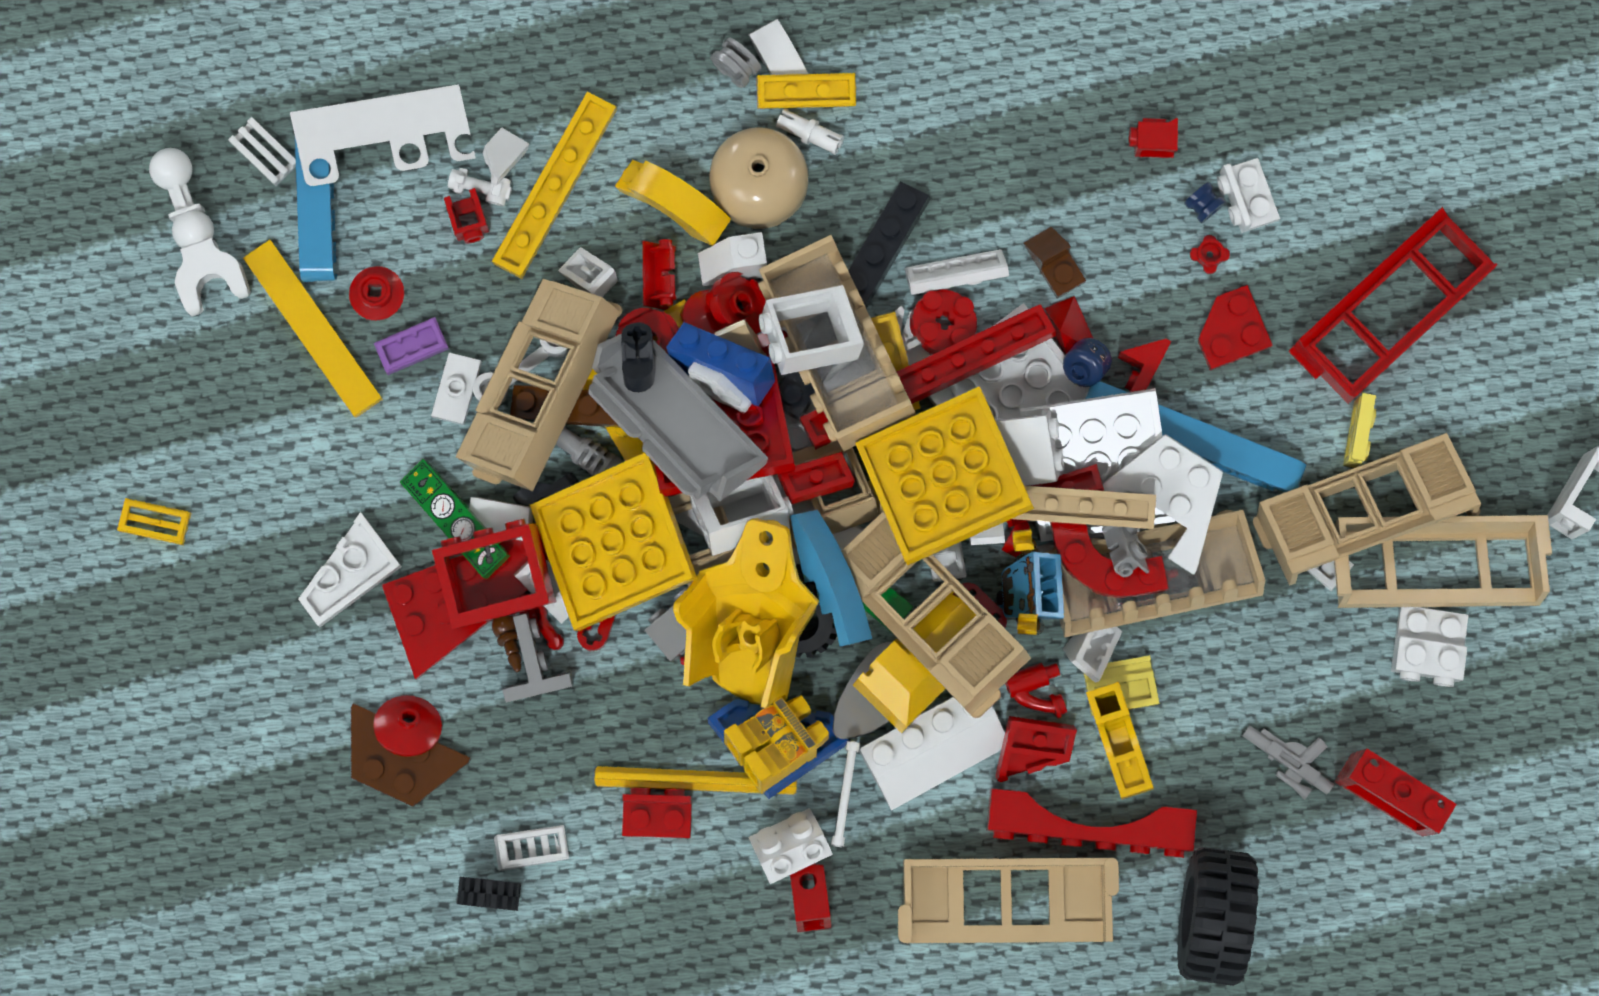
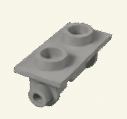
M1103 526L1102 532L1108 549L1112 551L1109 554L1115 572L1121 577H1128L1133 573L1134 569L1140 567L1145 573H1148L1149 569L1145 560L1148 554L1144 545L1138 539L1137 533L1140 531L1139 528Z

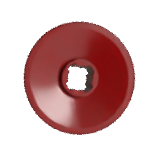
M374 266L362 270L355 276L349 288V300L353 309L360 316L369 320L389 318L398 311L404 299V286L401 279L395 272L385 267ZM373 286L382 287L381 296L369 297L370 288Z

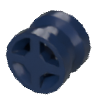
M1207 182L1195 191L1184 202V205L1197 213V219L1202 224L1225 205L1226 200L1223 197L1217 196L1213 192V186L1210 182Z

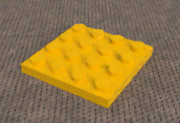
M980 386L855 443L907 565L1034 509Z
M645 453L530 505L568 616L575 631L585 629L698 579L668 496L665 497L662 493L660 494L655 463Z

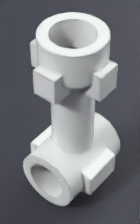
M452 169L448 180V188L454 189V193L462 195L464 189L470 190L475 188L478 193L487 195L485 201L490 204L504 207L505 202L509 201L512 187H510L511 180L503 178L495 186L492 182L469 177L467 169Z

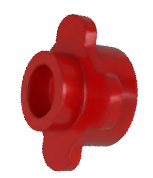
M1206 235L1200 246L1192 248L1190 251L1191 260L1199 262L1206 274L1215 273L1217 266L1222 261H1227L1230 257L1229 250L1224 248L1213 235ZM1207 252H1212L1213 256L1208 257Z

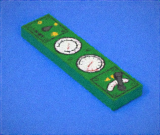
M422 459L400 481L403 487L448 538L460 536L463 542L474 539L473 532L487 529L427 460ZM500 543L462 553L485 579H488L511 556Z

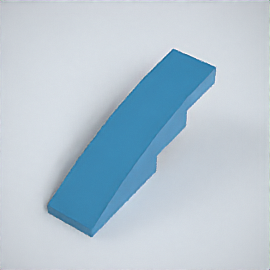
M818 510L790 515L804 582L815 581L822 615L832 613L839 646L872 639L863 602L851 570Z

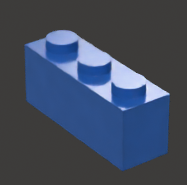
M684 322L666 346L668 355L688 376V369L693 362L722 373L753 405L759 406L775 383L770 357Z

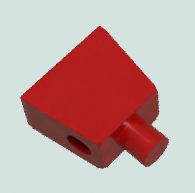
M814 863L791 874L790 879L797 933L831 928L824 865H816ZM814 879L815 886L813 888H803L802 881Z

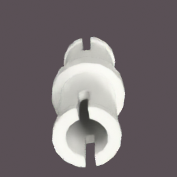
M786 108L783 109V115L780 114L776 128L801 138V142L809 145L812 143L834 155L838 153L837 148L840 149L844 135L820 126L818 120L813 118L808 120L790 112Z

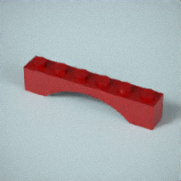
M991 789L986 831H993V838L1014 840V834L1028 835L1027 842L1048 844V837L1062 839L1061 845L1082 847V841L1096 842L1095 849L1116 851V845L1130 846V853L1150 854V848L1164 849L1163 856L1184 858L1185 852L1194 851L1197 810L1163 806L1146 817L1129 824L1113 827H1091L1072 823L1052 814L1040 806L1027 792Z

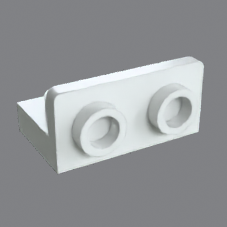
M1258 158L1231 166L1230 163L1223 165L1219 172L1220 176L1217 177V183L1223 196L1228 195L1231 207H1228V213L1233 226L1239 225L1240 231L1243 233L1280 220Z

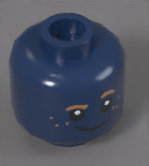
M1083 338L1077 341L1064 357V373L1075 385L1091 387L1100 382L1111 368V353L1106 345L1099 340Z

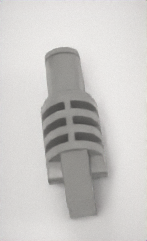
M566 427L563 428L556 443V446L571 455L570 459L574 464H578L580 468L587 470L591 475L599 474L623 463V460L617 455L610 453L608 449L601 447L599 443H595L590 437L582 439Z

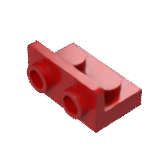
M630 788V794H623L622 836L691 838L692 797L685 796L684 789H665L664 795H651L650 788Z

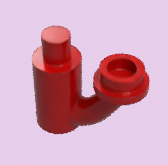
M1041 662L1021 669L1005 683L1010 697L1026 708L1055 713L1057 719L1061 718L1062 714L1067 713L1061 694H1050L1049 700L1034 697L1029 693L1030 691L1050 685L1049 679L1060 676L1057 663L1044 667Z

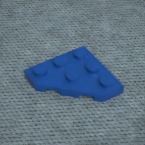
M735 699L709 716L708 724L724 743L725 729L733 724L740 725L764 708L761 705L749 704V701ZM816 711V713H811L800 721L806 729L819 720L828 730L829 739L821 747L817 748L816 758L806 762L793 773L763 792L768 799L847 745V741L850 742L851 738L839 739L834 735L832 730L834 717L830 712Z

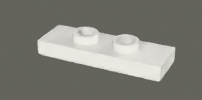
M999 249L906 267L905 274L911 295L939 289L947 290L950 287L965 284L976 285L986 280L1009 276V270L1004 254Z

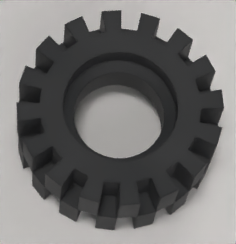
M460 877L456 904L518 911L521 883Z

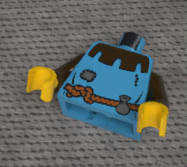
M1031 529L1013 531L1015 552H1021L1013 564L1003 569L1002 589L998 591L996 600L998 605L1003 608L1006 618H1016L1018 634L1039 635L1044 631L1045 627L1042 620L1064 618L1061 555L1040 552L1036 542L1032 539Z

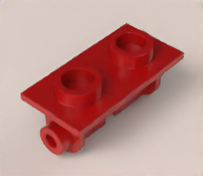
M670 239L659 240V244L642 241L643 306L667 310L673 306V301L676 300L675 275H671L668 270L675 269L676 247L672 245V240Z

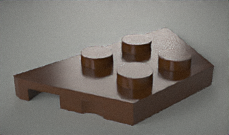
M354 703L351 706V778L412 807H415L427 795L468 765L472 759L438 742L432 749L418 756L405 757L395 755L383 748L375 737L373 723L376 714Z

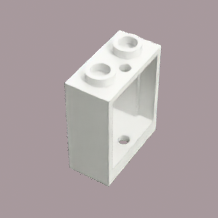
M843 285L766 300L763 313L759 315L760 329L763 334L768 335L770 341L769 354L771 361L774 364L777 363L781 375L858 360L864 344ZM828 312L839 344L789 353L779 321Z
M777 474L746 480L721 502L710 491L698 500L693 495H690L692 510L712 556L736 549L746 523L752 518L766 521L775 520L790 530L789 517L793 515V509L789 498H782L780 494L782 493V486ZM764 493L771 510L720 526L713 508ZM766 531L769 538L773 537L770 532Z

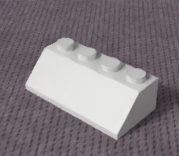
M952 697L921 714L903 733L894 729L859 748V752L892 811L1001 751L1005 732L993 707H990L980 718H973Z

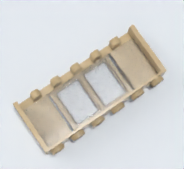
M832 235L759 269L763 281L759 282L758 285L765 300L841 285L844 286L864 342L858 360L799 371L804 384L811 383L815 393L810 395V398L818 414L823 411L826 414L829 422L824 423L823 426L831 443L838 440L843 451H846L856 446V442L916 415ZM828 312L779 321L780 327H785L789 334L785 341L790 353L839 344Z
M1224 510L1215 516H1211L1197 571L1194 575L1168 558L1187 529L1180 523L1173 525L1158 524L1154 526V529L1137 533L1138 539L1144 545L1148 554L1145 559L1162 556L1169 588L1165 592L1130 598L1107 597L1093 592L1074 579L1061 563L1064 618L1059 620L1064 637L1263 596L1265 577L1244 510L1234 512L1232 510ZM1090 539L1093 547L1102 556L1111 559L1109 553L1112 551L1108 549L1105 539ZM1055 547L1050 551H1045V553L1057 554Z

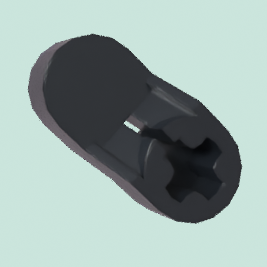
M640 322L631 323L623 329L621 336L622 372L625 387L632 392L639 393L650 389L654 383L652 330L647 324Z
M569 473L552 485L537 482L533 491L522 488L513 496V499L518 505L530 507L531 504L577 484L579 481L573 473Z

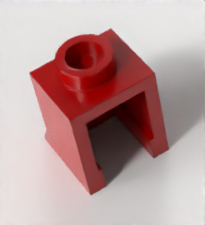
M1143 118L1142 121H1138L1136 127H1130L1129 147H1135L1134 157L1174 158V152L1178 150V118L1170 122H1166V119Z
M475 188L469 190L471 197L453 202L450 196L444 197L454 234L458 241L464 240L466 244L478 242L484 238V233L490 232L479 195ZM475 212L478 223L462 227L459 216Z

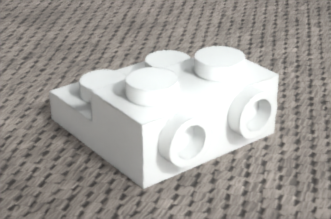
M1399 607L1391 672L1400 673L1399 679L1419 682L1421 676L1434 678V685L1454 687V682L1463 681L1467 655L1465 639L1468 615L1422 607Z
M810 808L795 813L788 819L771 827L763 828L758 833L748 837L770 884L833 855Z

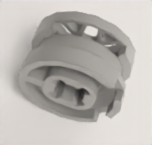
M728 37L722 43L723 48L720 51H715L710 56V60L723 75L730 77L736 86L745 88L750 82L749 77L757 75L762 68L759 61L747 48L735 39Z

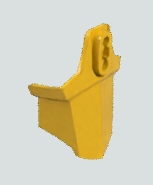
M752 518L746 523L741 539L727 562L699 571L698 579L693 580L688 589L674 602L673 610L677 622L686 629L683 685L689 687L704 678L712 676L714 682L730 693L752 704H761V707L767 708L781 697L785 701L788 699L799 637L813 616L819 600L799 579L789 528L775 520L766 521ZM766 531L770 532L773 536V541L767 543L769 542V537ZM763 563L769 567V570L764 568Z

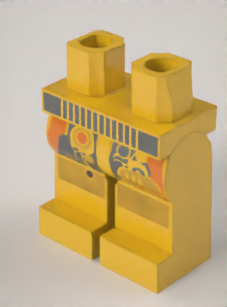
M802 695L787 702L781 697L774 701L773 705L762 709L755 716L740 725L733 724L724 730L725 745L740 766L744 765L745 773L761 794L806 762L816 758L817 748L821 747L829 739L828 730L819 720L806 729L800 722L811 714V709Z

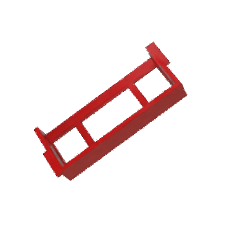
M1442 207L1309 329L1288 352L1315 380L1321 376L1349 404L1494 270L1498 264H1494L1448 217ZM1439 230L1477 268L1456 288L1418 251ZM1410 258L1447 297L1388 351L1351 312ZM1342 320L1380 358L1353 384L1315 346Z

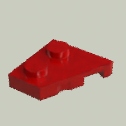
M1009 716L996 770L997 781H1008L1009 776L1027 771L1028 774L1041 771L1046 766H1057L1070 762L1077 733L1076 727L1069 724Z

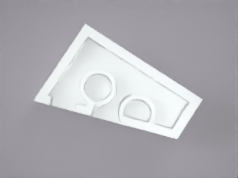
M360 512L354 520L353 526L345 537H342L333 554L325 565L319 569L298 600L315 623L321 627L402 566Z

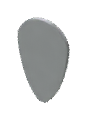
M885 642L873 648L857 667L837 703L833 718L832 730L837 738H856L871 733L889 722L853 684L863 672L866 673L869 670V665L892 642Z

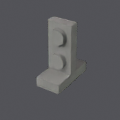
M528 612L514 615V624L528 681L504 687L502 690L505 702L572 687L573 681L570 671L544 677L543 672L548 671V665L544 651L538 652L535 642L536 638H540L536 618L530 619Z

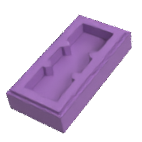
M435 317L374 343L387 375L449 349Z

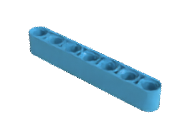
M1098 382L1089 388L1085 399L1128 392L1106 383ZM1158 404L1162 436L1167 434L1223 470L1224 473L1271 491L1275 488L1288 492L1299 488L1306 468V464L1302 461Z

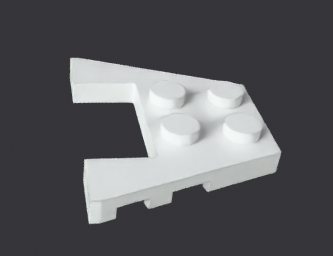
M1165 434L1120 471L1107 479L1103 486L1105 491L1125 493L1129 490L1132 493L1156 495V508L1187 528L1168 558L1193 575L1195 574L1223 470Z

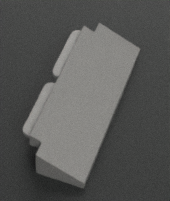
M622 334L598 344L592 366L597 374L594 375L593 382L589 387V395L628 436L638 437L643 442V452L683 494L693 495L698 500L710 491L721 502L766 465L768 457L654 340V383L650 389L639 393L628 390L624 385Z

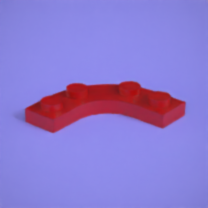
M1050 522L1057 554L1061 555L1062 565L1074 579L1093 592L1107 597L1130 598L1168 591L1162 556L1145 559L1149 569L1148 573L1137 567L1130 576L1121 577L1115 572L1112 560L1102 556L1093 547L1086 524Z

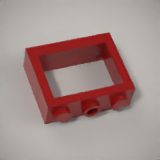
M525 519L505 523L506 530L494 533L493 528L473 532L474 539L462 542L460 536L440 541L442 547L432 550L452 629L463 628L557 602L537 524H526ZM522 537L536 593L463 612L449 557Z
M1367 748L1351 753L1335 780V783L1422 837L1440 834L1457 805ZM1372 759H1375L1377 761V766L1371 764L1370 761Z

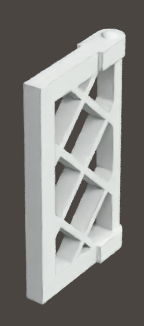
M847 741L846 751L848 752L836 830L831 845L834 847H844L845 843L843 835L856 753L859 752L860 745L856 741Z

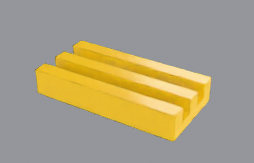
M125 498L117 531L184 546L185 535L192 513ZM134 507L180 517L181 521L178 524L130 513V509ZM128 520L177 530L178 533L177 536L127 526L126 524Z

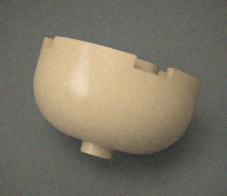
M762 127L744 129L727 138L716 151L710 166V189L717 206L731 218V221L754 229L774 227L790 218L801 207L808 189L806 160L799 147L783 133ZM758 163L764 165L762 172H755Z

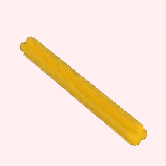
M598 766L594 776L595 785L599 787L760 793L745 772ZM797 780L777 794H796Z

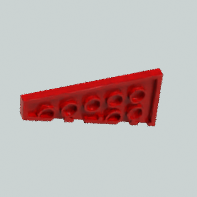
M540 536L545 559L549 562L545 547ZM513 539L500 543L511 556L488 579L483 578L463 555L450 559L463 612L515 599L529 591L514 576L528 561L523 541ZM436 565L382 585L416 680L491 621L452 629Z

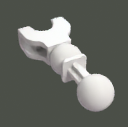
M165 148L158 151L150 161L149 173L156 185L168 190L175 212L168 214V216L173 221V239L182 248L180 251L183 262L177 271L175 286L185 310L192 317L203 312L201 290L205 283L215 278L224 279L229 285L231 292L239 299L250 296L251 291L242 264L230 254L220 251L217 242L213 240V222L205 214L204 207L200 204H194L187 186L192 176V163L189 157L183 151L176 148Z

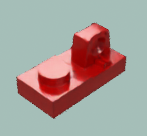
M842 452L796 465L795 471L778 474L779 481L791 505L853 487L855 481Z

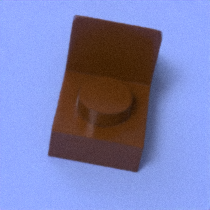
M1052 227L1023 243L1057 299L1086 282V279L1069 253L1071 249L1070 244Z

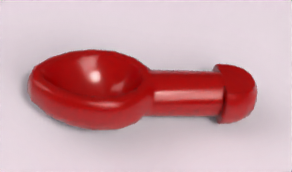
M544 606L520 612V614L528 612L530 619L536 618L539 631L548 642L546 645L550 649L555 651L563 647L564 639L547 619V609Z

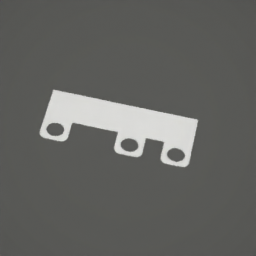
M459 84L290 112L304 180L310 186L334 183L338 180L339 173L334 155V150L390 141L395 166L397 169L405 171L422 168L428 164L429 159L423 135L445 132L450 156L453 160L463 161L476 158L474 151L469 154H462L455 148V139L459 135H470ZM407 143L415 144L421 153L419 160L412 164L405 163L399 156L400 148ZM324 159L330 164L331 171L326 178L317 179L310 174L309 165L313 160Z

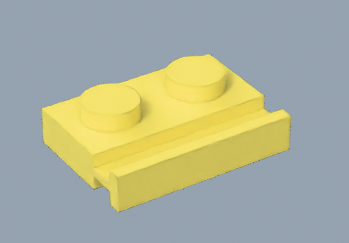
M1362 393V396H1359L1354 401L1343 466L1356 468L1362 464V461L1364 462L1368 459L1371 442L1368 441L1370 428H1373L1376 418V409H1374L1376 395Z
M1150 655L1109 662L1100 681L1096 683L1084 674L1087 692L1119 682L1128 710L1160 704Z

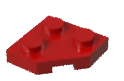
M1248 285L1215 298L1197 340L1210 371L1273 346Z

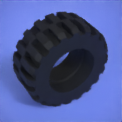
M1201 847L1195 850L1190 858L1181 899L1177 940L1178 970L1180 975L1186 980L1234 986L1241 983L1244 979L1254 942L1259 888L1257 862L1248 853Z

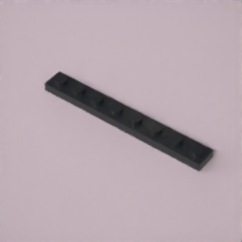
M901 181L848 270L866 309L930 201L928 194ZM824 312L805 342L808 350L824 347L837 341L828 312ZM833 365L816 368L822 382L825 381ZM794 372L785 376L779 390L784 413L800 421V417L805 415L811 405L810 395L814 394L815 391L811 383L804 384L799 372Z

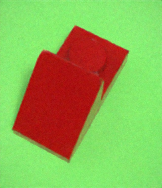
M1165 338L1121 351L1118 359L1141 370L1140 373L1133 370L1124 388L1130 392L1146 390L1172 341Z

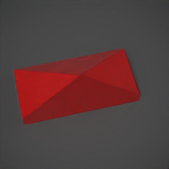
M1075 296L1044 308L1045 313L1056 330V338L1065 356L1077 341L1083 338H1093Z

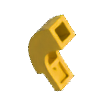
M632 160L615 185L620 192L658 209L680 225L690 236L712 246L731 220L723 210L694 187L667 170L646 160L644 163Z
M1119 682L1086 692L1121 799L1153 790L1154 787Z

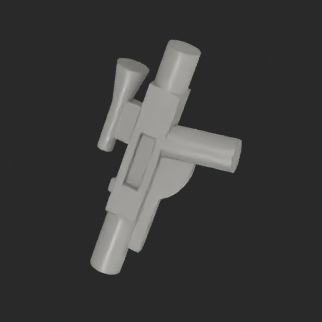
M1251 725L1243 733L1242 736L1268 754V759L1271 761L1275 759L1288 768L1285 774L1278 770L1275 776L1290 785L1304 800L1312 789L1300 784L1302 779L1326 795L1333 788V782L1310 766L1328 747L1319 737L1306 748L1297 742L1284 743L1266 729L1259 732Z

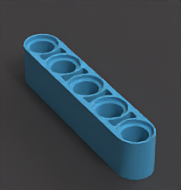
M295 139L299 269L302 282L337 280V274H334L333 263H337L336 242L332 240V231H335V210L331 209V199H334V183L310 186L305 182ZM315 159L309 165L310 174L314 178L324 179L330 174V164L324 159Z

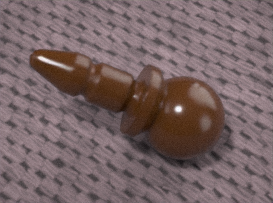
M513 615L493 619L492 631L498 637V645L504 646L509 664L515 672H520L522 658L517 645L519 640Z

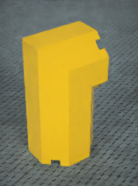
M954 591L913 628L935 653L976 616L959 597L953 595ZM898 638L869 665V670L866 673L863 672L853 684L901 733L945 690V687Z

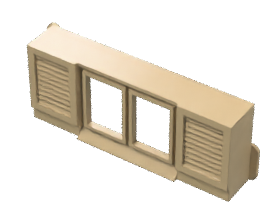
M546 279L542 280L522 322H518L477 405L475 410L477 414L455 456L474 469L472 471L473 476L495 485L504 480L530 491L534 490L593 369L597 346L607 340L617 317L622 314L623 310L620 305L606 301L603 297ZM533 337L570 349L555 381L518 369ZM513 379L549 391L534 423L498 411Z
M1445 433L1402 449L1400 452L1261 501L1257 517L1253 519V525L1263 547L1273 549L1290 586L1296 584L1299 573L1464 512L1468 516H1479L1481 502L1448 434ZM1398 470L1417 511L1384 522L1366 482ZM1355 487L1373 527L1340 538L1322 498Z
M884 511L841 551L851 570L863 603L973 718H980L1000 699L1001 692L999 688L1031 659L1019 642L933 555L922 560L944 583L905 620L887 603L881 595L916 562L910 565L906 564ZM954 591L976 616L935 653L913 628Z
M1115 858L904 859V905H901L898 909V938L903 943L1113 942L1112 896L1119 892L1118 861ZM963 870H1000L1001 925L964 926ZM1011 870H1048L1049 925H1012Z

